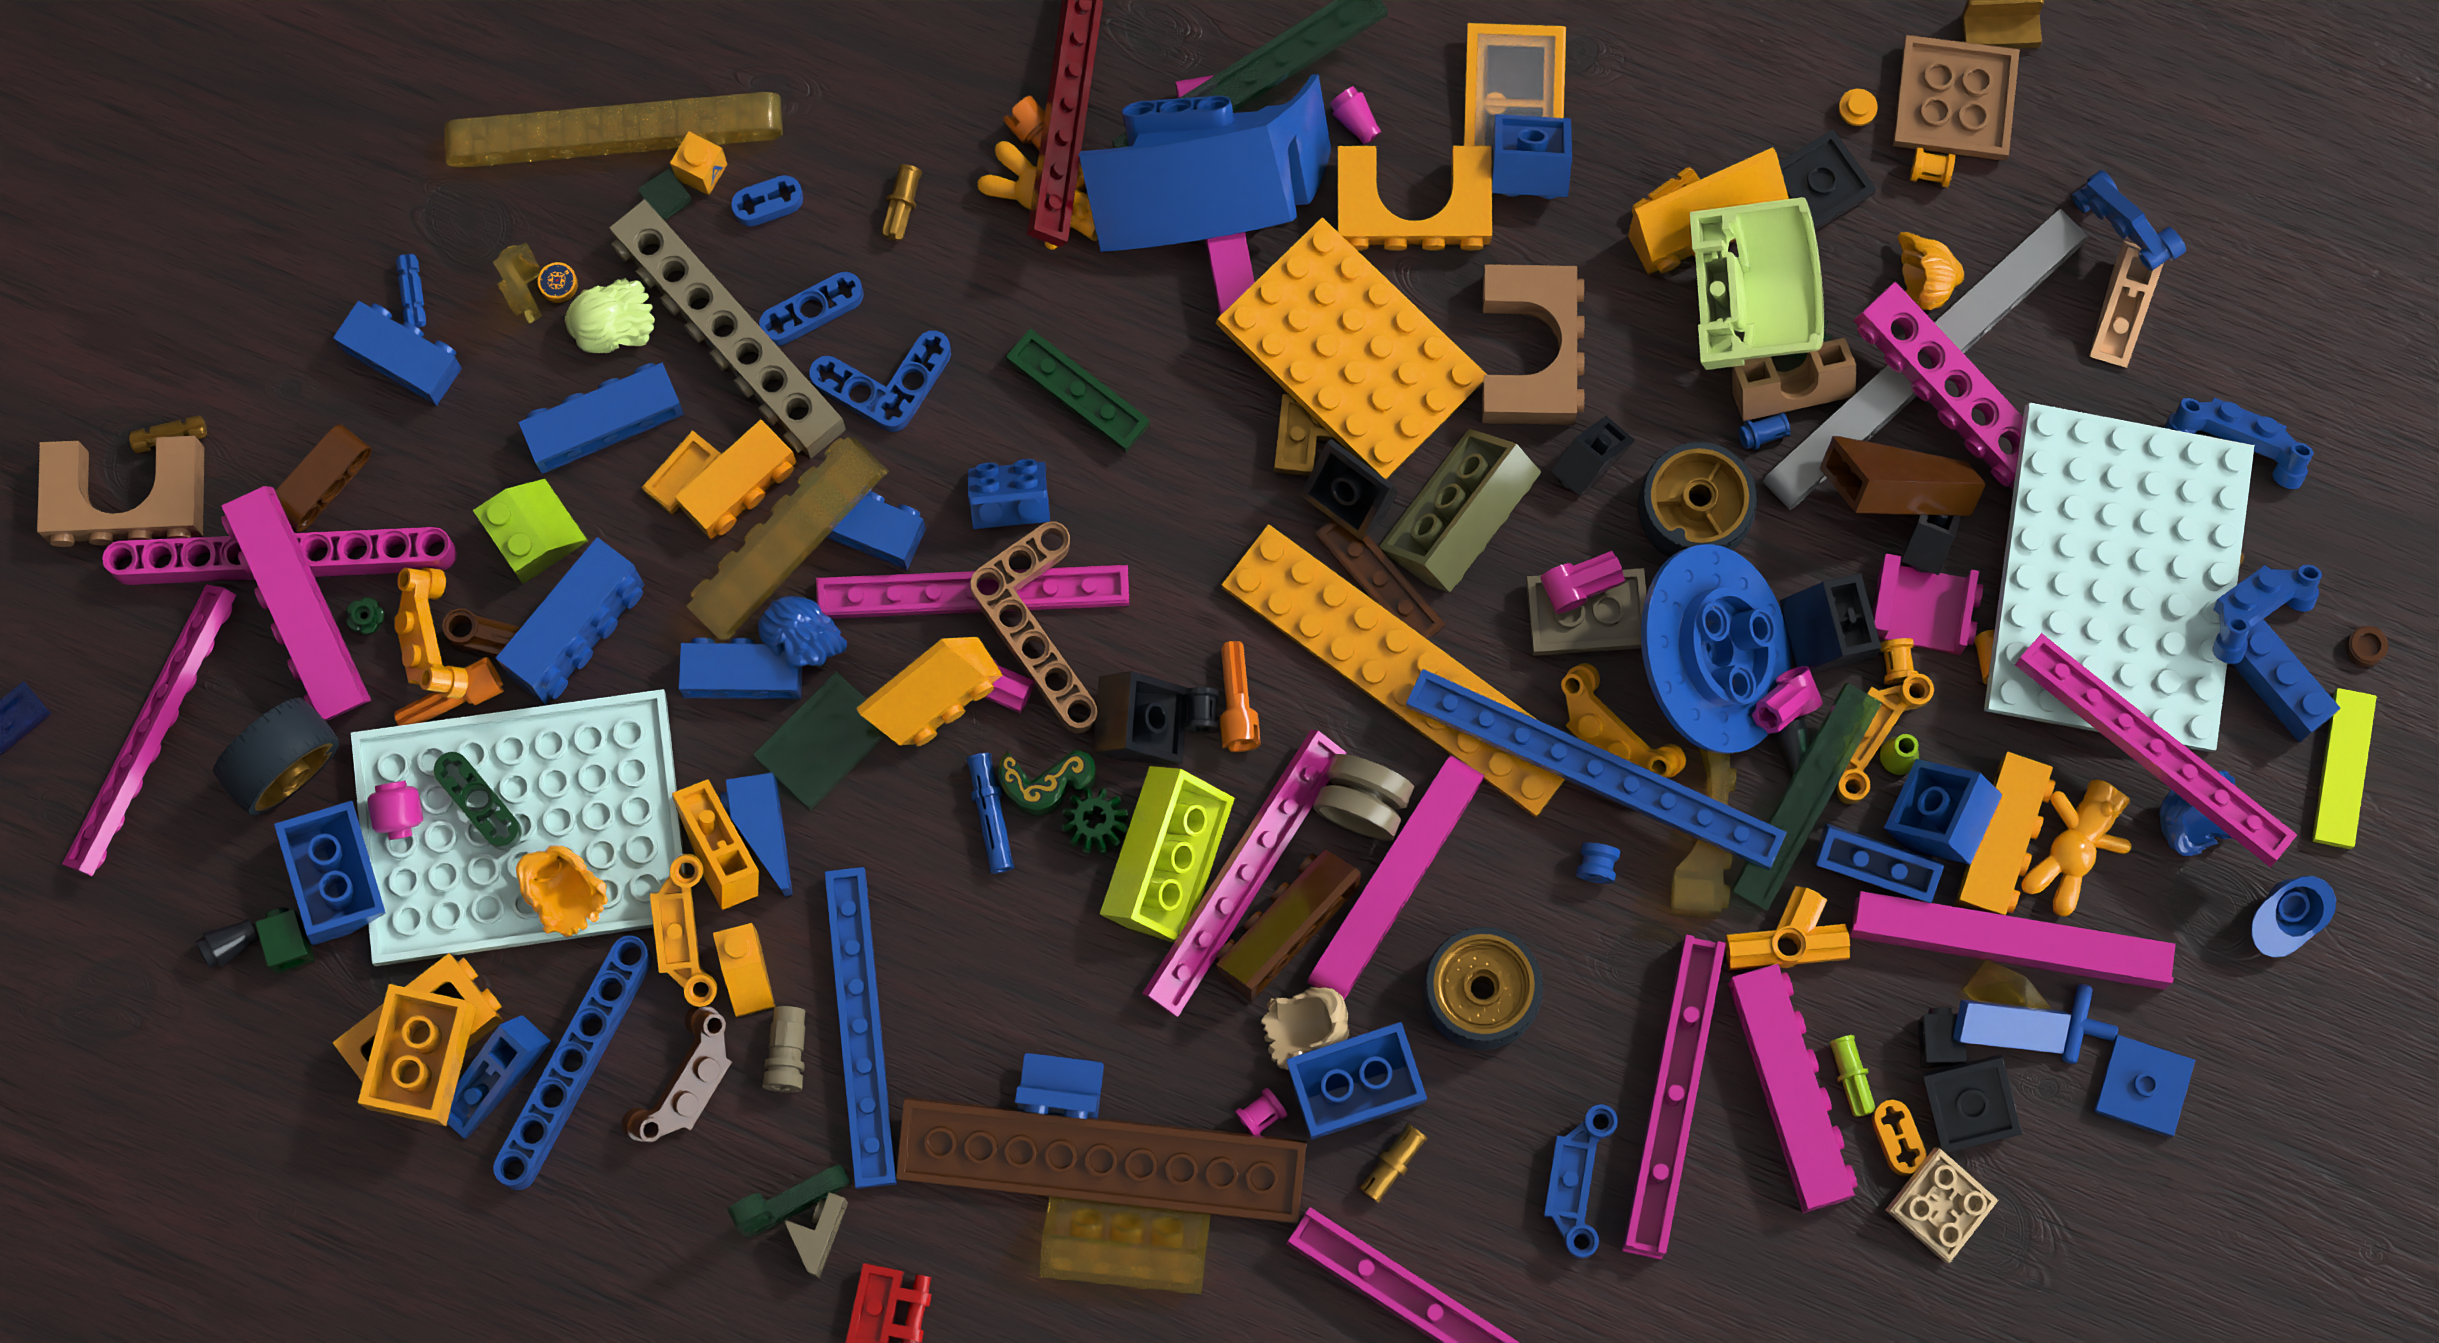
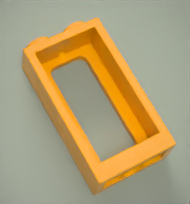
M448 953L405 986V988L433 993L443 984L452 983L464 1000L470 1002L476 1008L466 1047L467 1050L503 1022L496 1012L502 1006L488 988L483 992L479 990L473 982L478 977V974L464 957L457 961ZM384 1003L332 1042L362 1082L364 1081L369 1058L362 1048L376 1035Z

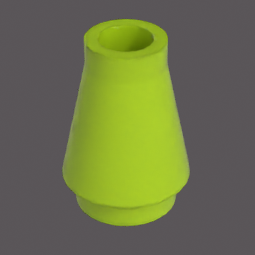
M1902 734L1888 739L1880 750L1882 765L1889 772L1897 775L1910 773L1915 760L1919 759L1918 741L1910 734ZM1899 747L1902 749L1905 748L1908 751V753H1903L1899 749Z

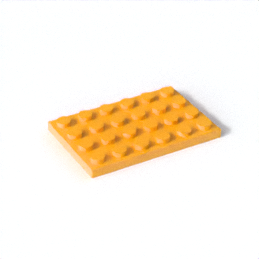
M1323 217L1244 292L1215 323L1353 456L1386 480L1483 384L1484 375H1487Z

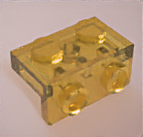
M523 243L520 246H510L499 254L498 259L493 261L502 279L497 285L514 315L517 316L523 313L530 324L540 318L542 314L526 283L538 277L541 269L527 243Z

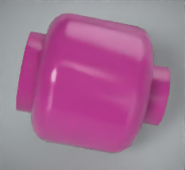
M406 780L374 786L375 792L367 798L373 830L377 833H387L389 840L413 836L411 828L419 826L423 821L418 790L413 786H407Z

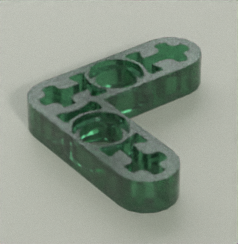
M839 1164L818 1173L769 1200H766L761 1193L752 1194L730 1206L727 1212L736 1229L745 1238H750L817 1204L820 1200L826 1199L829 1192L835 1194L841 1191L851 1182L844 1168Z

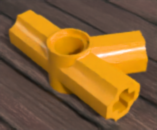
M1795 886L1776 930L1729 934L1725 936L1726 960L1729 970L1762 968L1778 964L1780 968H1790L1796 964L1848 960L1850 958L1849 932L1847 931L1846 924L1816 927L1827 899L1809 888ZM1783 938L1792 940L1796 944L1797 954L1793 956L1782 954L1777 946L1778 940Z

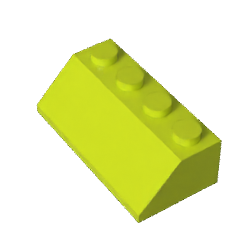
M1150 766L1100 915L1126 928L1175 943L1200 904L1235 798L1182 769Z

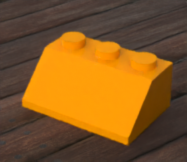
M978 637L944 638L939 640L856 709L862 717L898 745L916 744L917 746H922L936 737L937 732L935 730L944 722L948 724L961 717L966 711L964 706L973 699L974 701L980 700L994 690L992 684L1002 677L1003 674Z

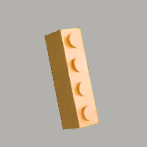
M2008 751L2000 760L1998 766L2000 773L1997 783L1994 781L1993 784L2002 794V797L1971 865H1966L1954 906L1958 908L2006 915L2007 912L2013 914L2020 895V891L2014 889L2018 875L2025 876L2032 854L2027 853L2026 850L2030 838L2037 839L2043 824L2044 817L2038 816L2042 801L2049 802L2055 786V780L2049 779L2053 767Z

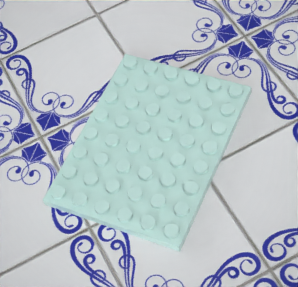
M2035 403L2025 405L1984 711L2099 732L2015 666L2018 659L2042 633L2185 747L2205 752L2216 751L2227 663L2217 659L2212 651L2216 637L2220 632L2219 614L2213 609L2217 599L2237 585L2254 445Z
M664 689L351 732L359 825L386 912L383 916L369 923L373 965L382 966L446 956L448 953L453 956L654 927L650 893L660 891L670 875L671 864L677 857L684 854L680 816L672 798V793L677 791L667 698ZM447 752L462 754L521 825L522 834L519 842L514 847L506 850L494 848L437 781L434 775V765L441 755ZM452 763L448 764L445 767L448 774L444 779L451 776L463 788L468 782L459 773V768L462 764L459 766H454ZM473 777V778H472V780H471V781H470V782H473V781H475V780H476V778H475V777ZM406 780L407 786H413L418 790L423 821L419 826L411 828L413 836L389 840L387 833H377L373 830L367 798L375 792L374 786ZM481 790L472 792L467 799V806L472 811H480L488 804V794ZM497 807L494 812L499 811L500 807ZM494 814L487 818L497 831L493 838L500 835L505 839L510 835L508 827L511 823L503 825ZM485 819L481 820L479 823L483 824ZM551 845L564 846L579 855L584 860L587 870L593 872L595 877L606 884L605 894L608 901L606 905H602L604 910L602 913H599L598 921L593 923L586 918L588 927L585 930L579 928L578 934H572L571 937H565L557 931L546 934L542 930L543 924L539 920L538 913L533 910L531 905L525 902L520 892L516 866L524 855L536 851H545ZM683 863L682 871L686 874L685 863Z

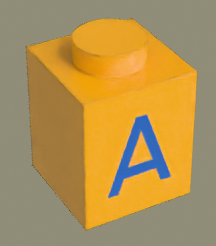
M689 131L671 160L670 165L676 180L709 196L726 168L727 161L722 147Z

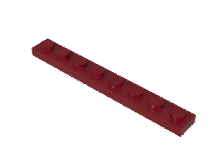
M1062 0L1027 230V235L1058 247L1066 244L1069 237L1080 162L1079 153L1083 142L1103 0Z

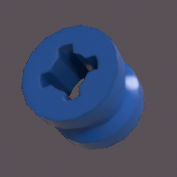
M1582 843L1580 853L1583 856V861L1577 867L1576 876L1594 883L1613 884L1616 878L1613 867L1614 863L1619 860L1620 850L1600 843Z

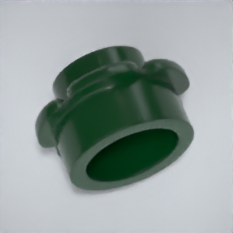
M364 597L361 601L354 600L346 610L348 615L346 624L348 628L362 635L376 632L384 620L383 609L378 607V602L370 597ZM368 613V617L362 619L361 614Z

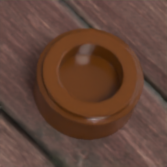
M2362 626L2356 629L2346 642L2348 657L2352 662L2362 667H2371L2378 664L2386 656L2389 647L2385 634L2373 626Z

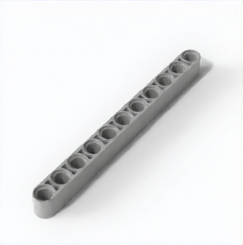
M2062 209L2058 210L1934 323L1964 354L2075 253L2087 240L2088 235ZM1918 352L1920 365L1931 369V358L1924 352ZM1887 365L1765 477L1763 484L1789 510L1796 507L1827 479L1819 468L1832 437L1841 436L1867 442L1917 397L1911 389L1912 383L1902 372L1897 373Z

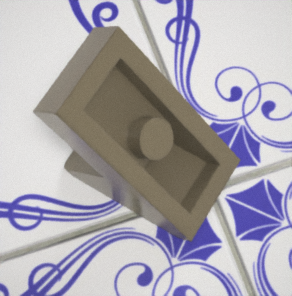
M830 1192L826 1201L820 1200L816 1206L812 1218V1223L817 1224L815 1231L786 1220L784 1221L808 1273L820 1279L848 1204L844 1197Z

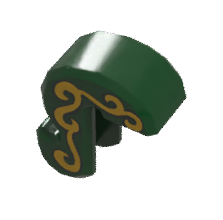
M1073 750L1034 780L1030 781L1007 751L999 761L998 776L1002 791L1008 801L1022 813L1039 817L1053 813L1062 804L1069 787L1075 788L1078 796L1084 795V789H1091L1095 784L1096 770L1090 755L1082 751Z

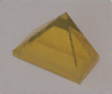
M1988 959L1962 990L1974 1001L2051 1010L2050 1006L2027 977Z

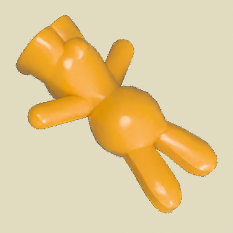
M1001 141L995 146L996 156L1001 163L1017 174L1019 179L1015 182L995 175H985L978 180V189L989 196L1015 199L1031 210L1037 167L1033 166L1014 145ZM1082 167L1078 169L1070 227L1076 229L1090 240L1096 241L1098 237L1088 195L1078 190L1085 184ZM1045 242V246L1050 250L1058 247Z
M2093 779L2088 783L2084 799L2076 810L2063 792L2056 791L2051 795V803L2066 824L2068 830L2055 838L2049 856L2024 877L2021 885L2025 893H2039L2061 872L2063 875L2053 899V911L2057 916H2069L2076 908L2082 877L2095 864L2096 848L2120 854H2126L2131 850L2129 840L2106 834L2116 818L2130 803V799L2113 785L2103 780Z

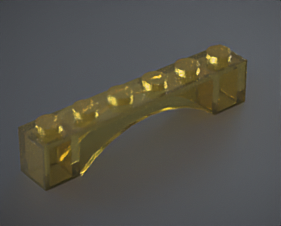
M1696 746L1702 758L1707 778L1708 797L1728 805V792H1735L1736 769L1730 768V753L1719 754L1709 752ZM1698 840L1690 854L1675 869L1672 875L1670 916L1718 919L1722 908L1728 909L1730 885L1723 884L1724 869L1730 870L1732 854L1702 840Z

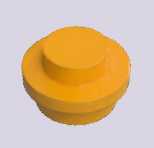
M1852 89L1846 92L1839 103V113L1842 119L1852 126L1869 124L1874 119L1878 109L1875 97L1864 89Z

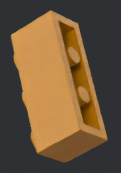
M759 420L679 492L675 499L680 509L710 539L717 534L723 535L735 525L736 517L744 509H752L765 497L764 491L774 482L781 483L790 476L794 470L793 465L796 463L793 451L762 420Z

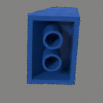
M353 801L274 824L306 935L312 946L352 934L386 914Z
M1402 1022L1286 1059L1297 1103L1310 1141L1424 1104L1427 1100Z

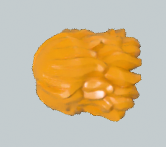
M551 845L545 851H536L524 855L516 866V875L521 895L525 902L531 905L533 910L538 913L539 920L543 924L542 930L546 934L557 931L565 937H571L572 934H578L579 928L585 930L588 927L586 918L593 923L598 921L599 913H602L604 910L602 905H606L608 901L605 894L606 884L595 877L593 872L587 870L584 860L579 855L564 846Z

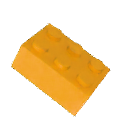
M389 984L358 1104L368 1110L446 1126L476 1008L466 1000Z

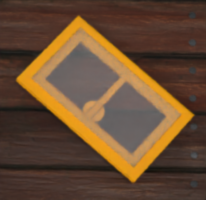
M1468 23L1464 146H1491L1492 158L1495 114L1564 118L1565 26Z

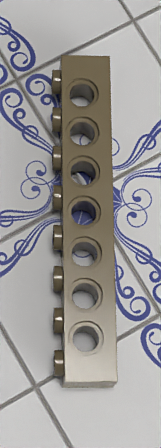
M645 199L609 228L615 240L611 243V246L625 262L631 258L639 267L635 272L641 281L649 289L654 285L663 294L660 300L673 316L680 313L688 322L684 327L697 343L704 340L710 346L712 351L709 352V355L721 370L724 371L726 368H729L736 375L737 378L733 381L738 389L747 398L754 395L762 404L758 408L760 413L772 426L777 422L787 432L783 435V438L797 454L803 450L812 459L846 430L842 417ZM647 245H660L659 250L655 254H642L643 249ZM674 271L685 273L678 282H668L666 280L668 275ZM706 298L709 300L708 305L703 309L695 310L691 308L692 303L696 299ZM730 325L734 327L733 332L726 337L715 335L717 329L721 326ZM753 352L759 355L758 359L752 364L745 365L740 363L741 357L746 353ZM772 380L783 382L782 388L776 392L764 390L766 384ZM803 407L808 409V414L803 419L793 420L789 418L791 411L795 408Z

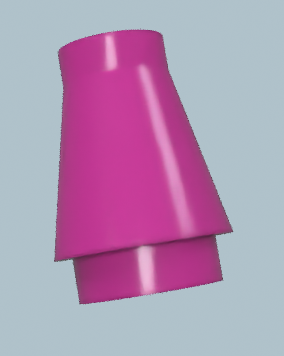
M1354 86L1348 88L1330 102L1329 105L1333 109L1332 115L1351 131L1363 145L1372 141L1382 132L1377 126L1363 92L1358 93Z

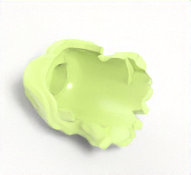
M624 278L622 280H615L613 284L607 287L596 286L589 290H583L570 304L565 316L566 328L569 334L576 339L577 346L589 353H610L618 349L619 344L625 346L645 345L649 340L650 332L654 328L652 324L655 322V319L649 313L653 308L652 305L643 304L649 298L648 293H644L645 287H643V284L637 280L629 282Z

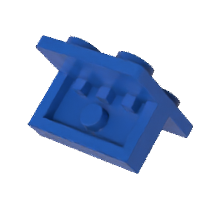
M1022 459L1012 465L1002 466L988 462L969 469L968 499L971 507L973 529L1050 522L1045 462H1037L1034 459Z
M1027 1053L1024 1055L1021 1085L1017 1086L1015 1103H1018V1109L1025 1112L1048 1114V1112L1064 1114L1066 1117L1088 1119V1117L1098 1118L1104 1063Z

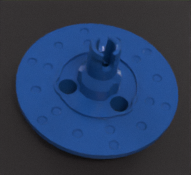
M1712 544L1696 545L1683 549L1672 555L1660 567L1651 582L1644 602L1641 622V645L1648 681L1657 703L1666 718L1692 744L1709 752L1719 754L1745 751L1760 743L1769 734L1765 729L1757 726L1753 719L1752 713L1756 709V703L1778 686L1776 683L1778 676L1791 670L1790 643L1784 617L1766 580L1743 556L1726 547Z

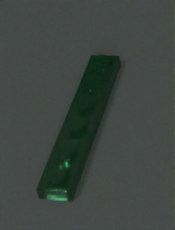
M1844 683L1768 821V824L1787 832L1770 871L1746 861L1730 890L1731 892L1768 911L1880 708L1881 701L1849 683Z

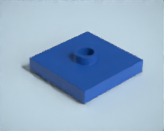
M2117 1035L2109 1056L2094 1113L2172 1138L2176 1131L2195 1060Z

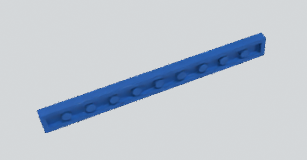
M1422 669L1406 702V707L1768 871H1770L1786 836V831L1425 669Z

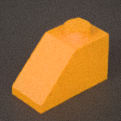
M749 923L714 932L713 935L721 970L735 1016L740 1017L775 1008L758 932L754 925Z

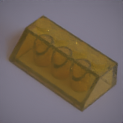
M1050 1196L1042 1236L1040 1277L1202 1294L1211 1214Z

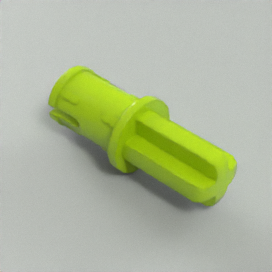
M1848 1035L1830 1041L1829 1045L1832 1048L1840 1074L1837 1077V1081L1843 1083L1852 1114L1855 1117H1861L1871 1114L1875 1111L1876 1107L1865 1076L1869 1071L1867 1068L1863 1069L1854 1041V1035Z

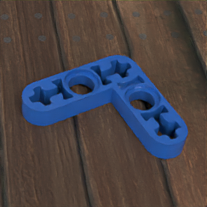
M933 330L923 333L917 339L887 387L832 356H822L812 363L810 379L818 392L889 432H898L909 424L951 357L950 342L942 332ZM938 342L940 343L939 346L942 353L940 355L937 353L932 354L927 362L928 367L932 369L929 372L922 365L928 355L925 346H934ZM830 368H834L835 377L844 382L841 393H838L840 390L839 383L828 378L824 383L821 382L822 378L819 373L821 370L827 372ZM917 372L924 377V383L919 389L908 390L903 386V378L908 373ZM857 385H865L871 390L870 398L863 403L853 402L849 397L851 389ZM898 391L905 398L899 405L901 417L893 416L890 421L886 420L887 416L884 409L886 407L893 409L896 406L899 398L898 394L894 392Z

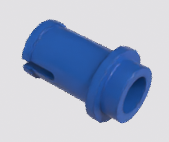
M1779 413L1776 416L1754 423L1751 420H1747L1744 422V426L1738 428L1742 446L1745 449L1751 448L1754 451L1758 450L1761 444L1791 435L1789 432L1791 431L1790 425L1784 413Z

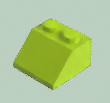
M546 479L507 488L473 510L522 584L588 542Z

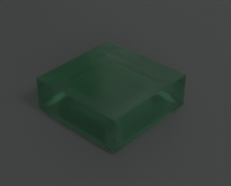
M670 168L638 189L642 198L650 204L663 220H666L692 202L690 195Z

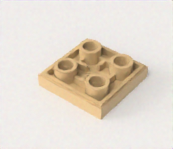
M1934 1148L1890 1203L1886 1211L1941 1260L1950 1263L1995 1206L1998 1199L1940 1148Z

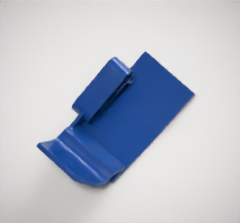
M1319 74L1311 75L1306 84L1291 101L1282 105L1266 106L1255 112L1233 113L1231 99L1226 96L1151 100L1129 104L1122 109L1129 147L1080 151L1079 158L1101 252L1192 242L1290 222L1297 217L1295 205L1309 204L1321 185L1331 151Z

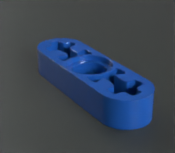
M837 273L766 310L760 318L759 326L777 346L785 345L858 307L864 295L861 282L853 273ZM845 284L846 287L852 288V296L846 299L843 294L838 295L840 293V285ZM827 291L830 299L832 298V302L834 305V307L830 309L827 299L823 295V293ZM808 300H816L822 304L821 313L814 318H807L801 313L802 305ZM794 309L800 325L795 326L793 319L790 320L791 316L788 311ZM777 319L780 323L786 322L783 325L784 332L778 334L775 330L769 331L772 328L771 321Z

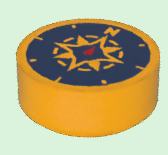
M555 262L548 264L541 270L538 276V286L542 295L547 300L554 303H562L575 295L578 288V280L570 266Z

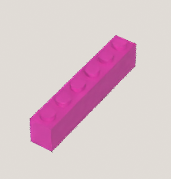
M263 486L222 505L225 513L221 517L223 526L231 538L236 537L242 550L238 552L240 563L247 574H253L258 584V587L254 588L255 595L264 610L268 608L275 621V623L271 624L272 632L280 645H286L291 659L287 660L289 669L297 681L302 680L308 693L304 695V700L325 721L370 702L371 698L274 488Z
M1775 964L1732 977L1728 986L1802 1212L1807 1213L1850 1200L1854 1196L1853 1188H1857V1180L1852 1166L1844 1164L1840 1152L1841 1149H1844L1843 1137L1837 1125L1832 1127L1827 1111L1832 1110L1828 1092L1825 1087L1819 1088L1814 1074L1819 1072L1818 1062L1814 1051L1806 1049L1802 1034H1806V1026L1799 1010L1794 1012L1789 997L1793 996L1794 992L1787 972L1781 974L1779 965Z

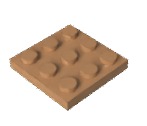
M1906 35L1903 45L1893 146L1917 149L1919 147L1925 151L2006 161L2010 150L2020 49Z

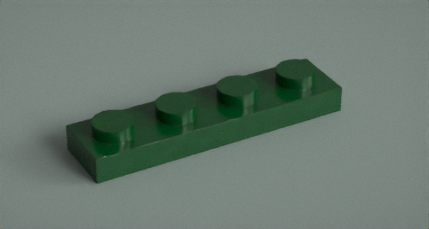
M1031 328L1006 356L1009 364L1125 453L1128 452L1150 425V419Z

